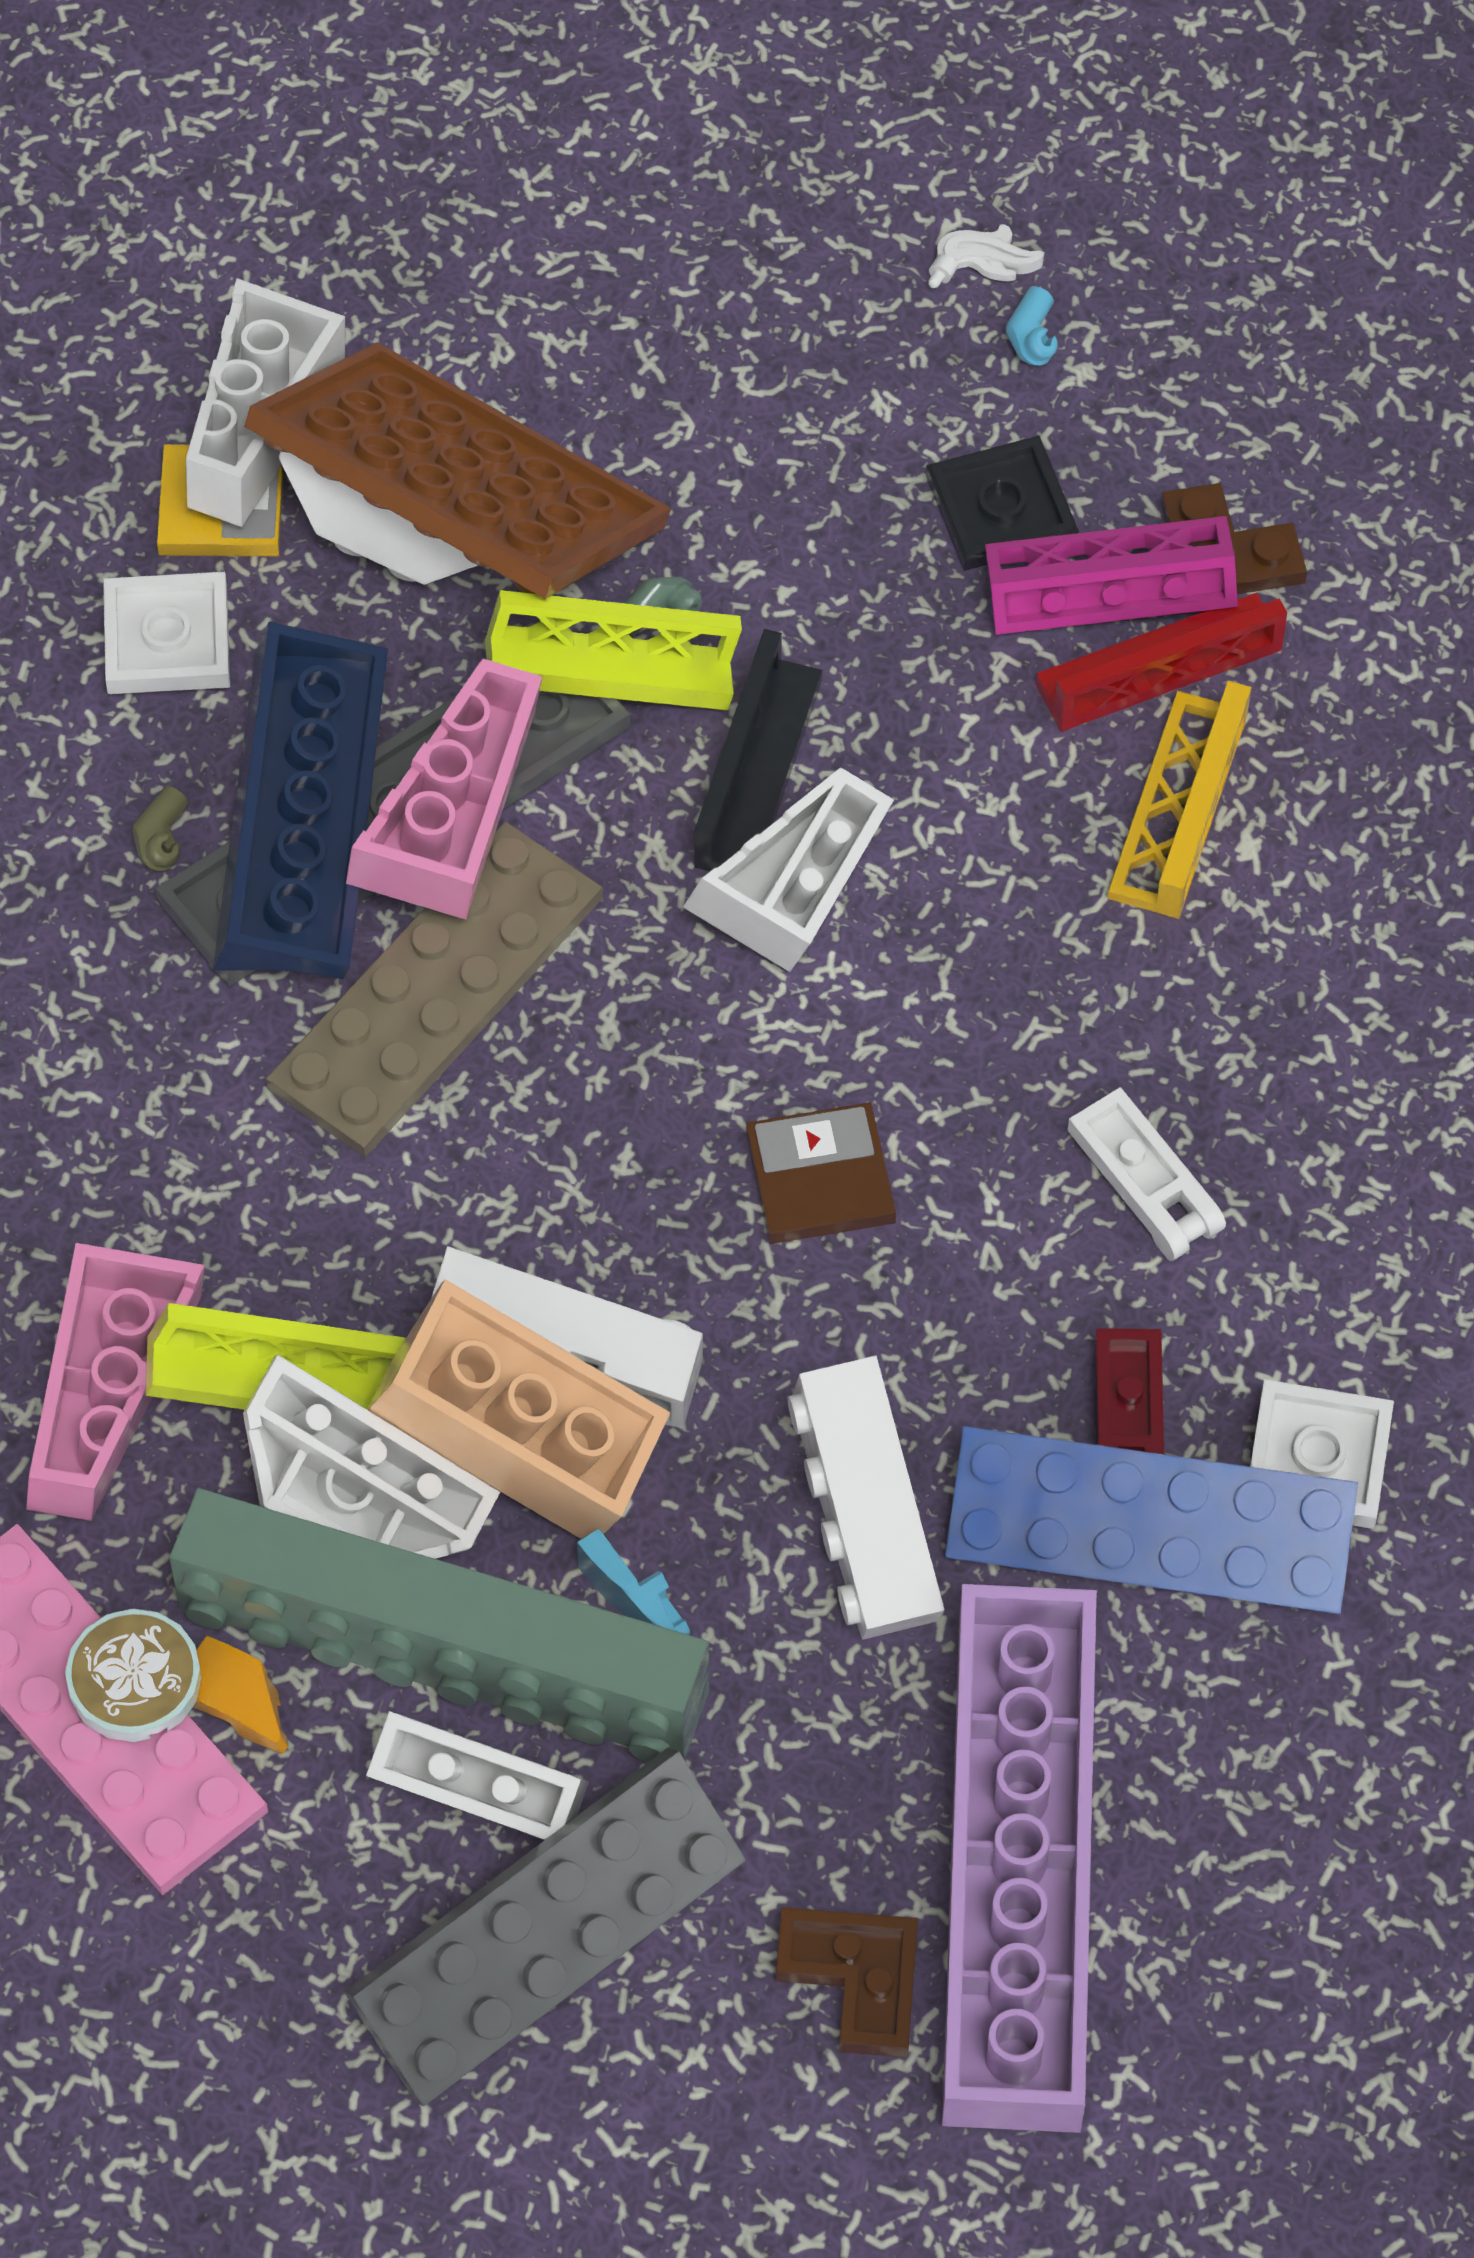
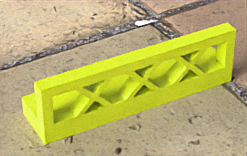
M500 590L485 638L486 659L542 676L540 691L728 710L734 695L730 662L742 631L741 616L550 596L544 599L537 594ZM510 614L537 616L541 620L529 627L507 625ZM581 621L596 622L601 626V628L588 634L572 632L568 627ZM642 627L657 629L661 633L649 640L633 639L629 635V633ZM700 634L721 636L718 647L692 645L688 640Z
M168 1303L147 1337L145 1396L245 1410L272 1359L279 1355L363 1408L368 1409L391 1361L406 1338Z

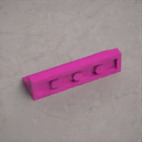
M1227 516L985 544L996 635L1238 607L1235 555ZM1217 539L1218 543L1198 547L1188 545L1191 542ZM1137 548L1151 549V551L1146 553L1132 554L1128 552L1130 549ZM1077 555L1090 556L1086 560L1071 561L1067 559L1070 556ZM1017 562L1030 563L1026 567L1001 569L1000 565Z

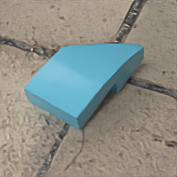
M600 1529L577 1542L578 1568L596 1590L627 1617L687 1635L691 1633L686 1621L679 1615L666 1597V1589L669 1586L662 1572L658 1570L638 1583L635 1576Z

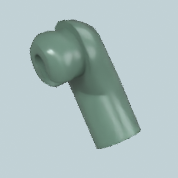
M681 576L648 578L643 581L624 603L699 611L702 605V597L697 590L692 589V582ZM642 628L629 633V635L634 638Z

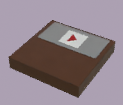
M871 1102L746 1123V1136L770 1244L896 1223V1210Z

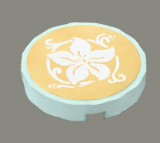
M129 1609L107 1614L85 1628L70 1649L65 1671L71 1703L86 1726L109 1739L129 1742L151 1739V1734L159 1733L167 1728L168 1732L180 1724L197 1702L202 1679L195 1644L182 1626L159 1612Z

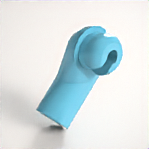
M1037 286L1029 287L1006 324V334L1018 357L1023 362L1034 366L1046 364L1056 353L1058 347L1056 336L1049 339L1046 335L1048 329L1041 326V323L1054 304V299L1048 291Z

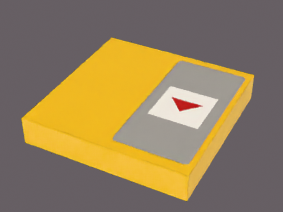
M164 444L157 538L159 555L279 556L284 468L282 465L244 525L240 527L187 507L186 456L190 445Z

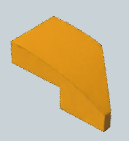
M206 1635L196 1650L202 1679L197 1702L192 1708L229 1722L237 1734L246 1740L284 1754L288 1748L287 1736L281 1729L277 1707L281 1704L278 1690L269 1679L267 1669L261 1660Z

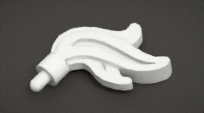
M1001 224L995 232L972 230L950 232L939 240L937 258L929 268L931 277L928 284L931 288H937L941 282L948 283L955 271L964 267H972L989 279L1013 281L1016 279V274H1027L1040 269L1043 266L1044 252L1027 251L1011 245L1012 232L1009 226Z

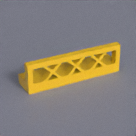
M1227 681L1221 702L1177 691L1108 891V899L1180 919L1247 720L1252 687ZM1188 712L1213 719L1214 723L1209 737L1191 744L1180 728L1184 713ZM1176 741L1180 747V750L1171 753L1174 742ZM1188 760L1196 772L1192 787L1174 794L1163 777L1164 771ZM1157 791H1159L1163 800L1154 803ZM1171 810L1179 822L1175 837L1157 845L1145 827L1149 819ZM1140 841H1142L1146 850L1137 853ZM1153 860L1162 873L1158 894L1126 885L1130 870Z

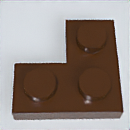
M1221 483L1162 492L1161 506L1166 523L1227 516L1235 555L1237 594L1306 583L1307 569L1293 522L1234 532ZM1217 539L1191 542L1188 545L1198 547L1218 543Z
M781 1908L776 1981L844 1987L839 2052L908 2057L918 1918Z

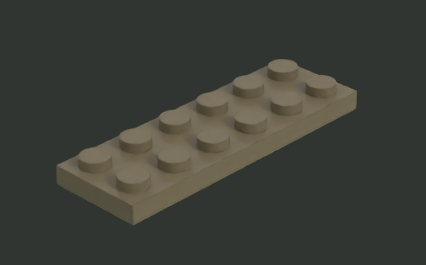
M505 821L495 832L467 920L424 908L266 1078L267 1089L366 1158L603 899V887Z

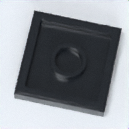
M1040 435L926 465L927 481L964 571L987 565L985 544L1079 533Z

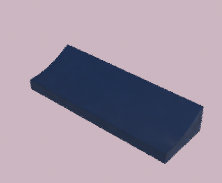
M268 622L254 657L213 971L278 970L323 975L339 979L345 978L350 968L359 887L346 884L351 848L363 830L366 831L388 648Z

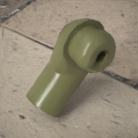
M165 786L132 827V835L138 857L145 866L152 870H168L174 866L180 856L181 847L179 842H175L171 827L189 806V802L179 790L172 786Z

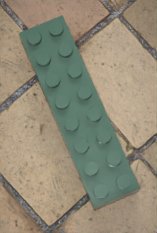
M201 1488L196 1490L169 1557L179 1609L185 1612L189 1620L199 1626L218 1630L226 1624L248 1631V1635L253 1640L267 1647L281 1649L288 1643L311 1650L313 1657L333 1667L344 1668L351 1662L374 1669L377 1677L392 1685L408 1687L411 1686L412 1682H417L436 1688L440 1696L458 1705L472 1706L476 1701L496 1706L501 1708V1712L507 1718L521 1724L537 1725L539 1720L565 1727L564 1730L570 1737L583 1743L598 1745L603 1742V1739L627 1746L632 1755L646 1762L651 1761L668 1747L679 1751L683 1759H686L709 1694V1641Z

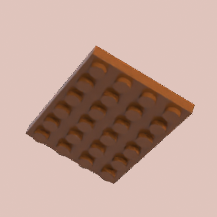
M378 342L251 405L244 425L245 428L263 437L266 444L271 448L293 454L312 465L320 476L329 480L340 481L361 493L369 504L394 512L413 523L414 528L421 534L443 540L462 551L465 558L470 562L482 567H490L514 581L515 586L522 592L537 594L544 599L665 529L671 511L669 506Z

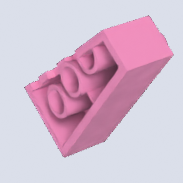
M487 659L481 660L442 716L441 724L427 743H423L413 758L410 769L396 789L392 788L379 807L376 818L366 831L363 830L352 846L346 884L467 920L535 715L542 676Z
M80 1243L75 1244L29 1473L26 1510L92 1521L152 1399V1396H145L147 1337L168 1303L197 1307L201 1299L205 1265Z

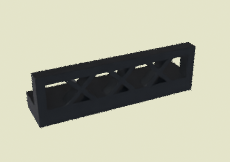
M768 629L763 630L694 830V868L709 872L715 867L718 868L741 850L746 842L756 834H761L775 822L822 683L823 671L781 660L782 633Z

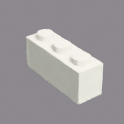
M390 1711L366 1775L545 1840L578 1815L589 1783L587 1780Z

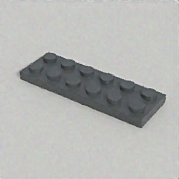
M668 1747L346 1989L344 1993L416 2103L424 2107L736 1869L746 1859L680 1752Z

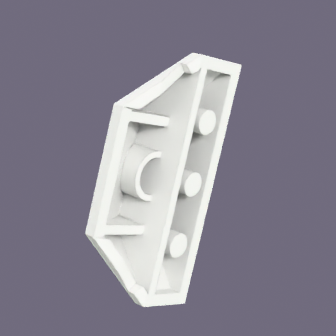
M280 451L279 460L315 533L334 542L340 551L352 556L366 557L387 567L390 573L399 579L411 582L417 581L423 585L478 566L466 559L462 551L439 538H432L421 534L414 528L413 523L390 510L380 509L369 504L361 493L340 481H333L320 476L312 465L291 453Z
M279 1355L272 1359L243 1412L259 1503L264 1508L437 1559L466 1551L472 1547L500 1494L498 1490Z

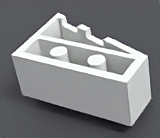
M840 767L786 810L781 818L761 834H756L746 842L741 850L721 866L715 867L701 878L683 908L791 972L811 944L894 799Z

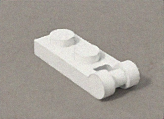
M1121 1087L1069 1118L1068 1132L1152 1234L1156 1246L1169 1261H1174L1187 1253L1190 1249L1189 1243L1203 1235L1205 1238H1211L1225 1229L1226 1222L1219 1207ZM1180 1202L1188 1214L1175 1221L1166 1209Z

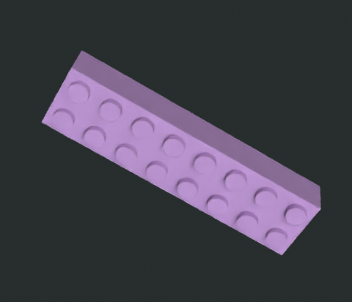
M962 1584L958 1639L942 2126L1081 2133L1086 2089L1097 1590Z

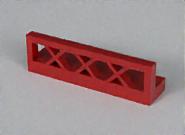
M1256 592L1237 599L1238 607L1207 610L1036 673L1035 685L1059 730L1063 732L1282 651L1288 612L1280 598L1263 604Z

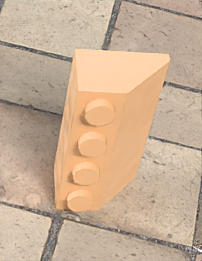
M446 1279L440 1284L394 1356L367 1409L468 1473L580 1539H583L597 1529H600L604 1534L622 1517L670 1415L669 1411Z

